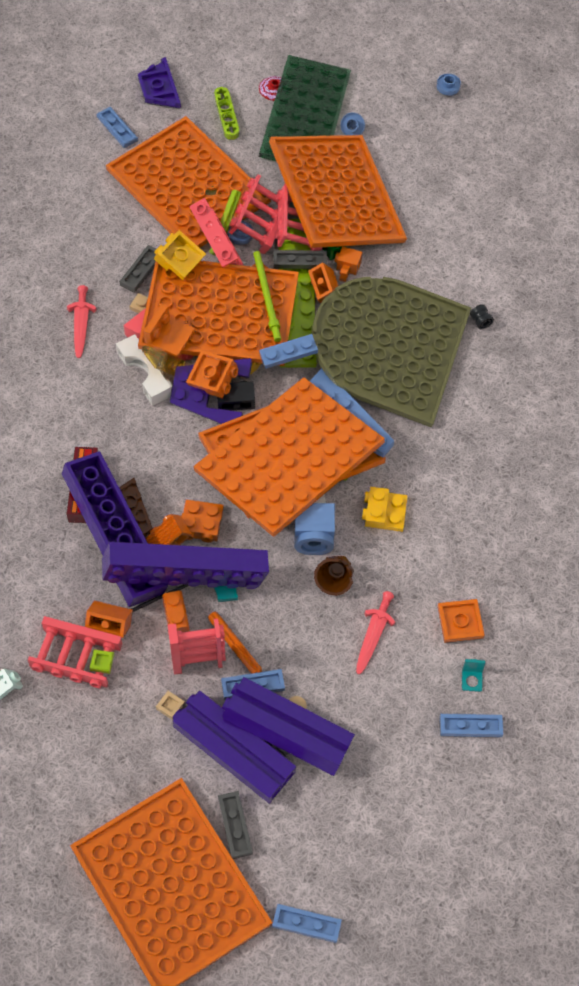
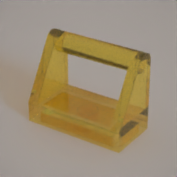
M149 346L142 347V352L154 368L175 376L176 367L184 366V360L167 352Z

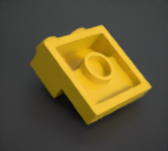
M178 230L175 235L171 233L165 240L167 243L164 246L160 245L155 250L156 256L154 260L165 270H172L183 280L204 258L206 253Z
M370 486V491L365 492L364 503H368V506L363 508L362 520H366L365 527L403 532L408 495L389 493V489Z

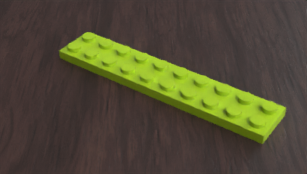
M288 219L301 223L300 219ZM287 227V233L306 237L305 231ZM285 239L282 246L278 247V250L310 251L308 245ZM279 269L299 272L289 341L312 334V325L315 318V290L308 272L310 269ZM315 354L287 362L285 366H280V368H316L317 358Z

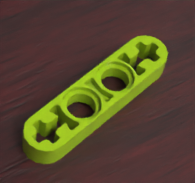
M218 87L214 91V98L223 132L227 139L235 140L239 137V126L230 93L226 87ZM224 105L229 106L228 109H222L221 107ZM225 118H232L233 120L230 121V122H227V121H225L224 119H225ZM229 127H232L234 133L229 131Z

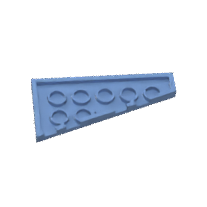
M321 368L310 382L385 438V443L374 451L375 454L384 458L394 446V440L346 390L334 384Z

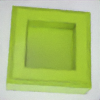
M94 649L90 671L110 674L114 652Z

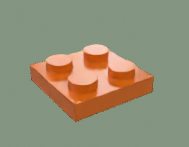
M477 599L438 603L437 608L444 643L484 638L485 635Z

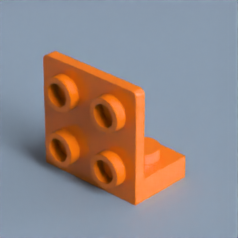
M161 303L143 331L145 344L178 357L195 329L171 318L168 306Z

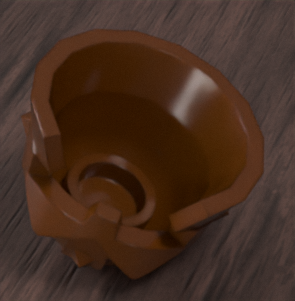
M346 556L326 557L325 560L317 565L314 571V580L322 592L334 596L341 595L351 588L354 569Z

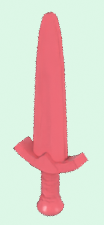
M80 285L77 288L79 301L67 306L69 312L74 310V345L77 358L82 356L84 350L89 310L93 313L96 311L94 305L86 302L88 287L85 285Z
M390 591L383 592V600L379 610L369 609L364 612L365 617H372L359 654L356 668L357 674H361L366 668L386 623L388 622L391 626L395 625L394 619L386 613L390 601L394 598L393 593Z

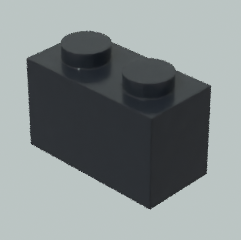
M241 381L230 383L229 393L224 394L223 398L217 397L218 409L230 411L255 409L254 382Z

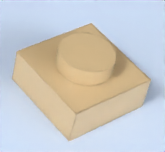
M138 293L130 305V310L140 313L146 308L148 297Z
M167 691L156 705V710L173 720L174 714L183 708L185 701Z

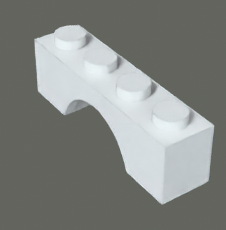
M134 334L116 343L117 354L125 366H138L148 373L146 380L142 383L143 393L151 405L154 406L171 397L172 384L169 379L166 380L164 378L161 367L156 366L154 363L153 355L150 352L147 353L146 350L138 349L139 339Z

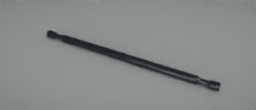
M183 584L168 592L179 591L188 587V584ZM162 595L131 608L132 612L162 599Z

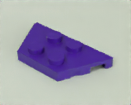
M163 57L156 66L152 64L147 70L137 74L145 103L181 108V102L166 57Z

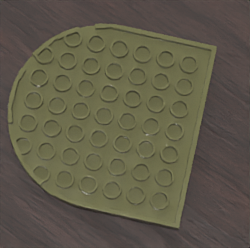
M369 276L353 279L336 287L332 293L324 298L316 312L312 325V335L318 348V353L315 356L328 378L334 384L346 390L352 397L432 427L471 307L393 278L383 277V279Z

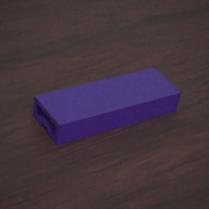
M243 677L240 684L235 683L231 694H233L232 698L227 697L222 706V709L225 710L222 716L223 719L332 776L335 775L355 734Z
M199 690L196 695L192 694L186 702L188 706L185 709H179L172 718L173 727L270 804L296 773V766L258 736L223 719L222 716L225 710Z

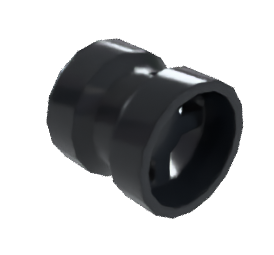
M484 304L474 307L470 312L472 319L476 320V325L479 329L487 328L494 322V318L491 314H488V309Z

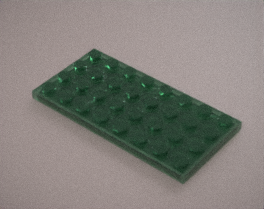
M288 55L259 151V157L276 161L269 143L270 137L334 136L351 70Z

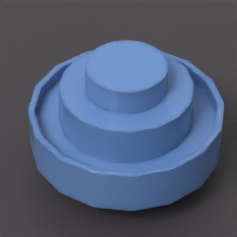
M443 74L438 78L436 87L443 95L450 96L459 92L461 81L454 74Z
M348 113L341 120V130L345 135H361L365 130V120L358 113Z
M241 220V223L253 229L248 222ZM229 227L228 237L234 244L244 245L251 241L252 237L239 229L231 235L229 233L231 227Z

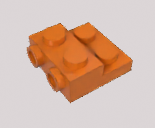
M201 350L186 383L189 386L204 390L207 394L223 398L224 394H228L230 391L232 378L238 375V365L233 359Z
M186 499L181 517L192 533L186 540L195 538L207 543L217 542L224 505Z

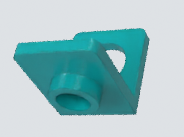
M465 659L462 668L463 691H482V675L486 664L485 660ZM469 676L476 677L478 680L477 686H469L466 679Z

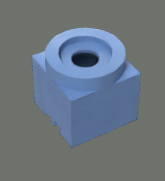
M313 503L294 520V548L299 553L305 555H324L334 549L335 503Z

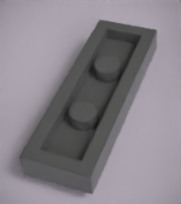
M147 245L119 281L120 286L134 293L138 290L155 267L156 261L154 257L156 254L154 252L156 248Z
M274 250V269H312L322 262L327 265V251Z
M239 791L218 795L232 859L253 855Z

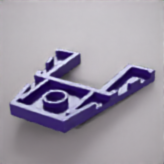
M252 359L234 360L238 365V375L236 377L250 378ZM194 365L176 367L170 398L171 404L219 424L243 416L242 412L208 408L210 394L186 383Z

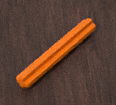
M212 612L208 616V620L214 626V619L218 618L219 625H223L224 640L251 674L262 672L261 666L218 612Z

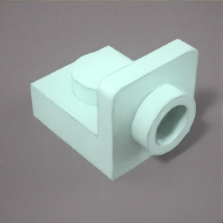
M8 669L0 671V700L14 688L21 689L23 687L20 681L21 677L16 671Z

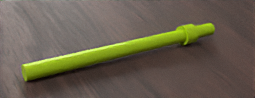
M255 251L253 255L269 317V328L273 333L274 341L280 342L282 340L279 331L280 323L276 318L260 251Z

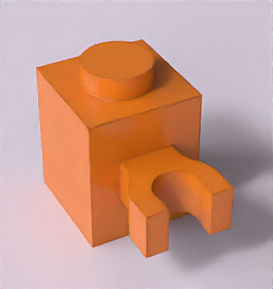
M342 246L340 253H336L334 262L337 263L336 270H340V281L346 282L349 273L357 275L362 262L363 252Z

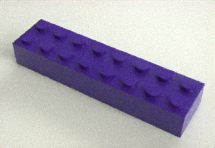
M100 451L64 464L61 474L102 555H104L109 542L148 544ZM122 581L117 583L128 607L164 594L169 585L166 583L150 585L144 582L130 584L129 582Z
M109 542L102 557V581L110 583L122 581L129 582L130 584L144 582L150 585L166 583L170 586L188 584L190 587L207 585L210 588L227 586V588L231 589L237 587L256 589L269 573L268 550Z

